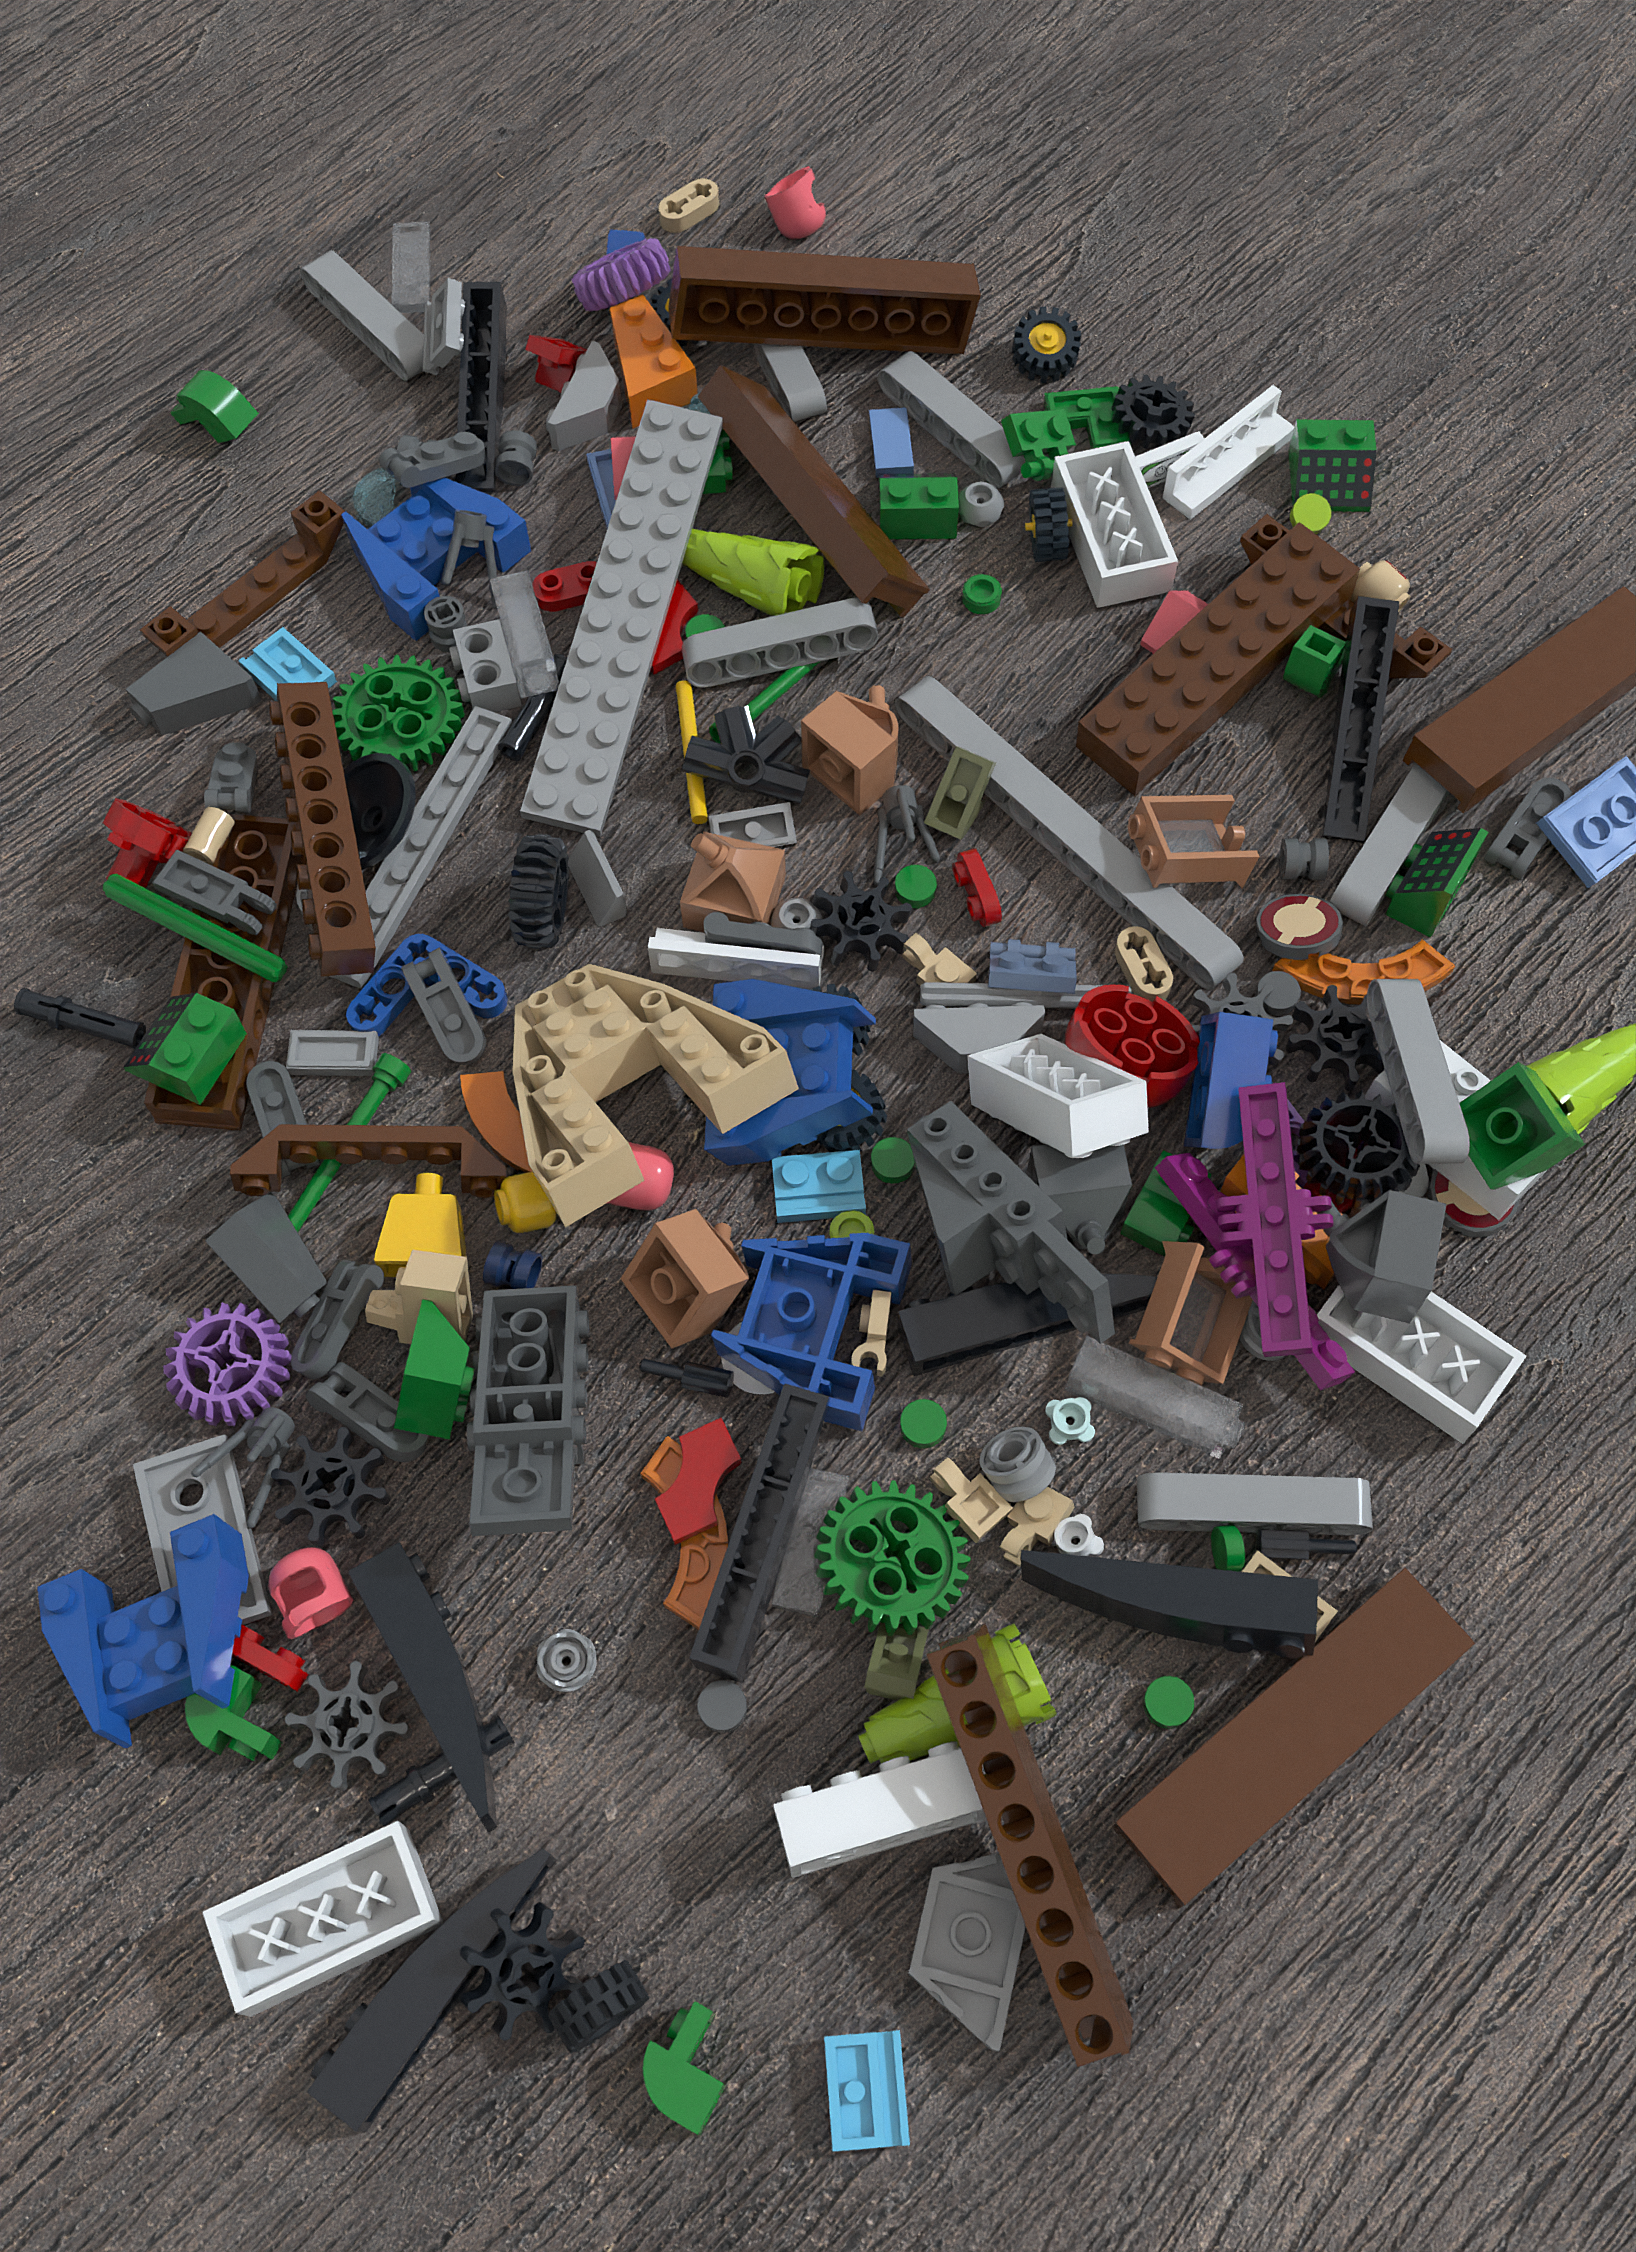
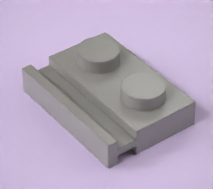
M447 278L432 295V303L428 301L425 303L423 371L434 375L439 373V366L444 368L454 356L459 355L464 342L463 333H460V321L465 309V301L461 299L462 282Z

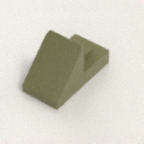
M956 746L924 824L962 840L986 802L981 798L996 762Z
M880 1622L864 1686L867 1693L897 1701L903 1697L914 1698L928 1629L917 1626L914 1633L908 1635L901 1623L898 1625L893 1636H888L885 1623Z

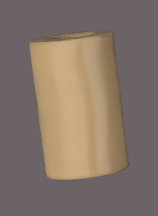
M207 807L185 845L183 852L209 865H213L218 850L223 846L235 823L233 818L218 808Z

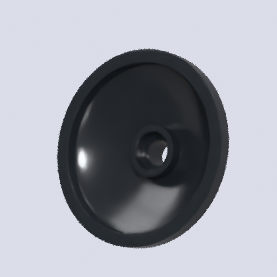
M384 753L363 756L343 769L361 870L375 865L392 853L409 829L415 810L416 789L410 770L394 756Z

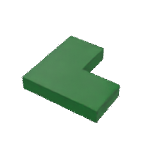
M1118 386L1044 393L1043 403L1045 411L1064 409L1071 429H1087L1091 449L1129 441V433L1119 434L1118 428L1120 423H1113L1111 420L1114 413L1111 407L1115 395L1118 393Z

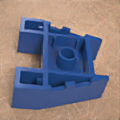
M440 478L411 487L412 496L368 530L346 511L341 514L350 545L370 578V582L376 594L379 595L390 620L415 641L429 632L424 616L425 606L432 599L440 597L438 589L434 585L440 581L452 538L455 510H467L487 515L486 525L494 527L493 548L496 568L502 573L531 552L526 520L500 499L447 478ZM484 540L479 541V547L477 548L461 545L455 569L476 552L486 559Z
M757 979L714 984L713 1006L764 1027L786 1050L799 1089L724 1134L706 1116L705 1151L728 1166L768 1162L781 1156L782 1150L798 1143L801 1145L808 1144L816 1140V1135L838 1125L845 1127L873 1114V1107L851 1090L853 1027L876 1024V1018L860 1003L852 998Z
M852 1233L850 1237L825 1239V1235L807 1236V1240L777 1241V1238L743 1240L741 1247L746 1266L759 1269L738 1336L713 1330L711 1337L717 1354L779 1395L785 1383L829 1396L830 1401L824 1422L863 1431L875 1391L873 1372L869 1369L834 1361L833 1358L853 1293L872 1298L873 1290L891 1292V1303L900 1305L912 1266L910 1243L869 1233Z
M215 1514L170 1532L177 1586L115 1611L112 1588L83 1569L37 1587L42 1632L93 1732L125 1749L132 1746L129 1720L195 1693L222 1709L230 1705L235 1669L231 1668L230 1664L234 1638L240 1637L242 1619L238 1617L241 1594L247 1593L249 1574L242 1534Z

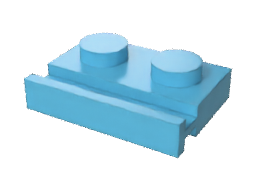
M284 627L252 650L254 654L247 659L242 657L238 660L241 668L251 675L253 680L275 701L277 698V683L327 682L328 689L337 683L334 672Z
M860 1150L780 1156L772 1159L777 1223L835 1218L842 1212L853 1210L866 1215Z
M900 2030L825 2036L832 2150L845 2151L910 2145Z

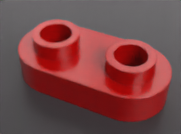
M581 562L539 574L532 584L536 605L549 612L584 605L597 562Z
M975 848L959 852L957 854V862L952 863V871L958 887L964 886L969 896L966 898V903L971 919L973 921L979 920L983 927L1000 923L1002 921V913L999 899L979 852Z
M242 1625L240 1637L234 1638L232 1657L287 1688L299 1692L309 1675L301 1669L305 1660L281 1646L277 1653L274 1654L260 1646L265 1639L264 1637Z

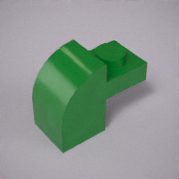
M199 370L176 395V400L179 403L170 412L180 425L198 420L218 443L236 439L259 414L235 386L218 374L207 370Z
M1310 625L1292 649L1284 671L1283 680L1319 698L1323 697L1329 688L1331 680L1342 667L1346 642Z
M230 1664V1667L235 1669L230 1705L223 1709L196 1693L186 1697L185 1715L187 1724L194 1737L202 1745L221 1755L232 1738L227 1747L247 1759L254 1761L257 1754L260 1753L273 1760L283 1742L271 1733L243 1719L262 1687V1684L254 1677Z
M694 2001L690 2011L681 2007L674 2018L666 2036L673 2040L669 2051L655 2042L649 2041L643 2061V2077L647 2092L655 2106L668 2118L693 2133L701 2135L726 2084L690 2064L716 2015L710 2009Z

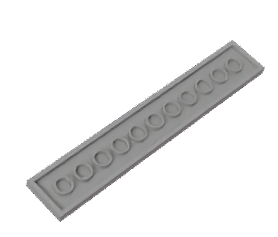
M647 399L520 810L521 818L581 833L591 830L595 836L601 837L722 430L723 417Z

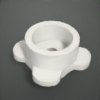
M1078 1514L1062 1520L1055 1529V1539L1051 1544L1057 1546L1061 1554L1078 1556H1098L1104 1549L1102 1538L1095 1536L1091 1528L1092 1521L1084 1514ZM1074 1538H1079L1080 1543L1074 1545L1072 1544V1540Z

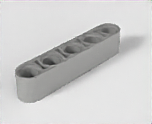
M329 250L300 269L302 280L311 294L403 381L407 382L423 372L424 334L336 252Z
M749 343L779 405L793 422L827 411L824 390L802 346Z
M908 351L878 372V382L884 394L900 408L907 407V414L987 483L999 489L1021 473V466L1025 463L1024 456L1012 457L1003 427L917 354Z
M850 598L694 634L684 641L682 655L689 683L703 688L863 652L876 644L878 631L870 603L864 604L858 598Z
M1417 763L1412 767L1330 900L1341 914L1364 926H1367L1394 878L1404 867V863L1416 843L1418 844L1449 794L1448 790Z
M1373 979L1367 990L1368 1013L1411 1159L1415 1164L1464 1163L1468 1157L1470 1147L1468 1129L1421 981L1418 979Z
M1162 1472L1147 1473L1137 1477L1138 1526L1144 1529L1212 1532L1215 1526L1234 1525L1240 1533H1257L1258 1529L1309 1531L1310 1535L1345 1536L1362 1535L1373 1531L1369 1481L1360 1478Z

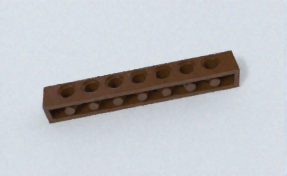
M327 682L277 683L276 701H269L270 721L272 726L279 725L280 732H275L274 739L276 756L284 757L285 764H280L282 790L289 789L290 797L285 798L286 817L288 823L295 822L296 830H291V847L293 856H301L302 864H297L296 873L298 889L306 890L308 898L302 899L304 924H312L314 934H308L310 960H318L321 977L373 973L376 946Z

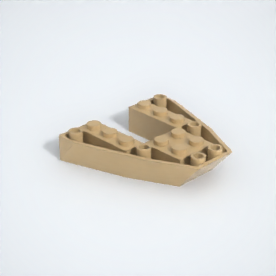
M587 964L578 970L570 972L563 979L543 990L533 993L529 998L516 1004L513 1076L528 1164L564 1226H569L645 1181L629 1142L596 1102L662 1065L716 1128L724 1134L799 1089L786 1050L764 1027L665 984L593 964Z

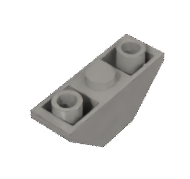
M592 341L585 355L579 356L571 381H567L564 384L559 403L555 409H551L548 413L546 430L550 434L551 445L554 450L560 451L608 434L622 408L619 379L598 342Z
M1017 1002L1010 1006L989 1007L981 1003L971 1004L964 1008H946L942 1005H929L923 1009H914L913 1037L958 1074L969 1073L967 1055L1040 1034L1045 1008L1044 1005H1032L1027 1002Z

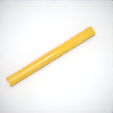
M680 681L676 684V694L685 759L691 736L698 737L692 685L689 681ZM686 773L691 820L694 824H703L708 820L703 778Z

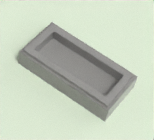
M291 1030L286 1069L290 1075L373 1076L375 1072L372 1068L377 1061L379 1036L376 1031Z

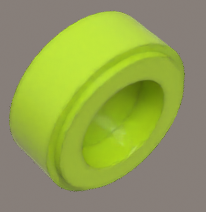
M1305 494L1301 496L1290 511V522L1293 527L1301 522L1315 534L1320 533L1331 518V507L1328 501L1318 494Z
M859 1211L842 1212L833 1219L830 1225V1238L850 1237L852 1233H869L874 1235L872 1221L867 1215Z

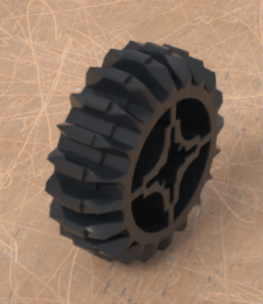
M547 834L527 835L523 837L517 847L514 866L511 871L512 878L509 886L510 898L508 902L510 903V929L512 937L518 945L528 946V948L532 949L552 948L557 944L559 936L562 934L567 899L569 897L568 879L570 868L568 866L569 856L567 854V847L561 838L551 837V835Z
M1362 1090L1356 1094L1354 1100H1351L1344 1091L1338 1095L1336 1102L1326 1097L1321 1102L1320 1109L1313 1107L1308 1113L1307 1121L1301 1124L1299 1130L1300 1139H1298L1296 1145L1297 1154L1301 1155L1298 1162L1299 1170L1308 1171L1306 1176L1308 1185L1321 1183L1320 1195L1325 1196L1330 1192L1336 1194L1335 1201L1337 1206L1342 1204L1345 1198L1352 1200L1357 1210L1362 1206L1364 1200L1371 1204L1389 1190L1405 1192L1410 1187L1411 1178L1417 1175L1420 1164H1415L1411 1159L1399 1116L1396 1115L1395 1103L1388 1107L1382 1105L1380 1094L1374 1097L1373 1101L1365 1100ZM1363 1140L1364 1144L1362 1147V1151L1360 1150L1357 1159H1353L1355 1150L1358 1148L1359 1142Z

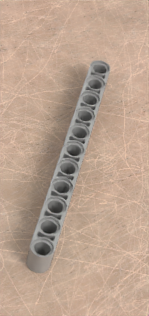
M925 676L895 700V708L901 719L948 762L956 746L996 762L984 794L1132 926L1143 927L1148 930L1156 940L1161 952L1199 986L1212 990L1229 973H1232L1243 963L1242 951L1230 937L1168 883L1159 884L1157 888H1153L1147 871L1142 868L1139 857L940 682L931 676Z

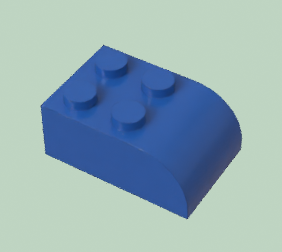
M1225 1012L1201 1016L1198 1037L1200 1043L1197 1047V1061L1199 1063L1193 1074L1184 1147L1223 1149L1243 1141L1238 1087L1272 1084L1271 1075H1266L1268 1057L1275 1055L1278 1042V1033L1276 1030H1272L1274 1019Z

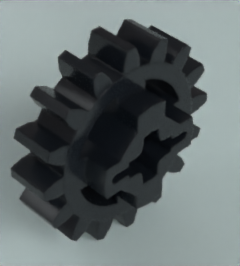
M1145 374L1141 382L1132 377L1129 379L1127 386L1120 385L1111 410L1114 411L1111 420L1113 423H1120L1118 428L1119 434L1127 432L1131 434L1129 438L1130 443L1139 439L1142 441L1143 448L1145 449L1148 448L1150 443H1155L1158 448L1163 446L1165 442L1170 443L1187 436L1195 414L1192 413L1194 402L1185 401L1188 394L1186 390L1179 392L1175 390L1177 382L1173 381L1167 385L1163 383V376H1158L1156 381H1151L1149 376Z

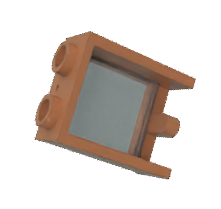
M1232 795L1141 796L1134 813L1129 817L1128 833L1130 838L1134 839L1140 854L1142 868L1147 871L1153 888H1157L1159 884L1226 881H1236L1241 888L1244 887L1260 856L1257 850L1238 851L1245 839V829L1243 826H1228L1227 830H1225L1223 823L1235 801Z
M1162 1241L1166 1256L1136 1338L1130 1339L1129 1344L1146 1353L1144 1360L1161 1368H1171L1177 1371L1175 1378L1183 1383L1195 1387H1202L1203 1382L1223 1384L1253 1299L1250 1295L1241 1298L1234 1296L1231 1289L1237 1283L1235 1281L1225 1283L1220 1277L1225 1267L1214 1268L1208 1261L1209 1258L1201 1257L1204 1246L1199 1243Z

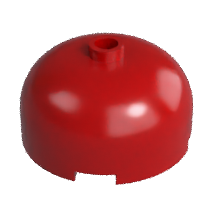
M1111 984L1093 988L1084 994L1067 1025L1064 1044L1074 1052L1096 1058L1145 1080L1147 1109L1160 1106L1173 1099L1184 1088L1199 1063L1197 1061V1047L1200 1041L1190 1022L1176 1008L1158 996L1152 1002L1143 997L1128 993L1129 986Z

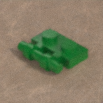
M1064 409L1014 413L1001 420L1012 457L1024 456L1025 463L1021 466V474L1024 478H1032L1035 481L1048 480L1053 474L1055 457L1067 455V451L1076 445Z

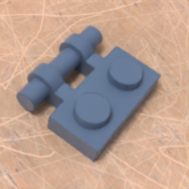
M1008 939L1007 943L991 942L988 987L1075 994L1077 980L1076 949L1059 947V943L1046 942L1045 946L1021 944V940Z

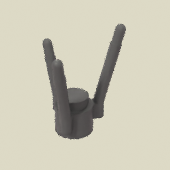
M455 510L452 538L440 583L443 586L450 584L461 545L477 548L479 547V541L484 540L492 606L499 608V588L493 548L494 527L486 525L487 515L467 510Z
M897 785L889 788L883 794L884 808L879 809L877 812L879 830L873 883L878 886L879 880L882 877L888 824L890 823L894 828L905 829L908 841L913 842L915 840L913 825L916 822L934 862L940 860V855L930 830L924 824L923 808L921 805H917L915 791L910 786Z
M274 1407L264 1409L256 1421L247 1419L237 1433L191 1471L193 1477H199L246 1438L248 1447L251 1449L247 1455L249 1462H254L258 1456L269 1457L272 1455L247 1520L248 1528L256 1526L274 1482L271 1477L272 1470L275 1468L279 1469L283 1458L290 1450V1446L286 1441L295 1430L292 1418L284 1411Z

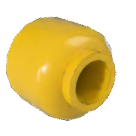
M533 1172L506 1177L501 1183L500 1190H495L494 1192L499 1222L502 1226L508 1225L515 1233L548 1228L556 1220L557 1212Z

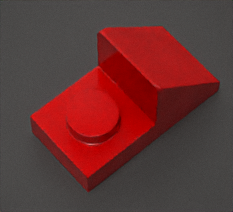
M529 335L525 350L538 355L537 362L539 364L535 374V381L560 393L564 384L567 381H571L579 356L585 355L587 349L564 339Z

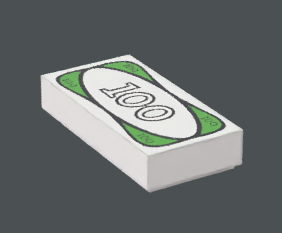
M1195 432L1135 456L1147 487L1150 488L1166 481L1168 467L1205 439L1202 434Z

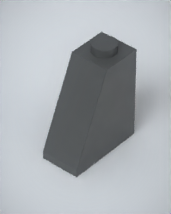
M201 632L126 688L133 704L129 708L132 715L142 726L147 727L150 724L162 736L256 706L262 701L252 676Z
M272 1192L237 1211L205 1240L279 1323L293 1313L300 1319L320 1301L315 1293L327 1284V1281Z

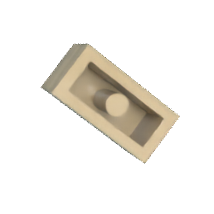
M412 1250L406 1268L400 1267L397 1272L395 1290H372L365 1309L367 1322L397 1330L399 1343L411 1344L421 1302L424 1299L434 1303L465 1341L473 1318L467 1257Z

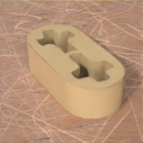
M697 179L664 198L659 204L661 227L668 232L679 233L713 214L719 207L718 186L716 183L709 179Z
M1138 926L1122 930L1117 939L1115 956L1133 993L1152 1002L1156 996L1166 1000L1172 987L1173 975L1153 935L1145 928ZM1133 942L1136 947L1143 946L1141 960L1134 949L1127 950L1128 943ZM1146 971H1148L1153 981L1161 980L1159 988L1155 989L1152 984L1145 985Z

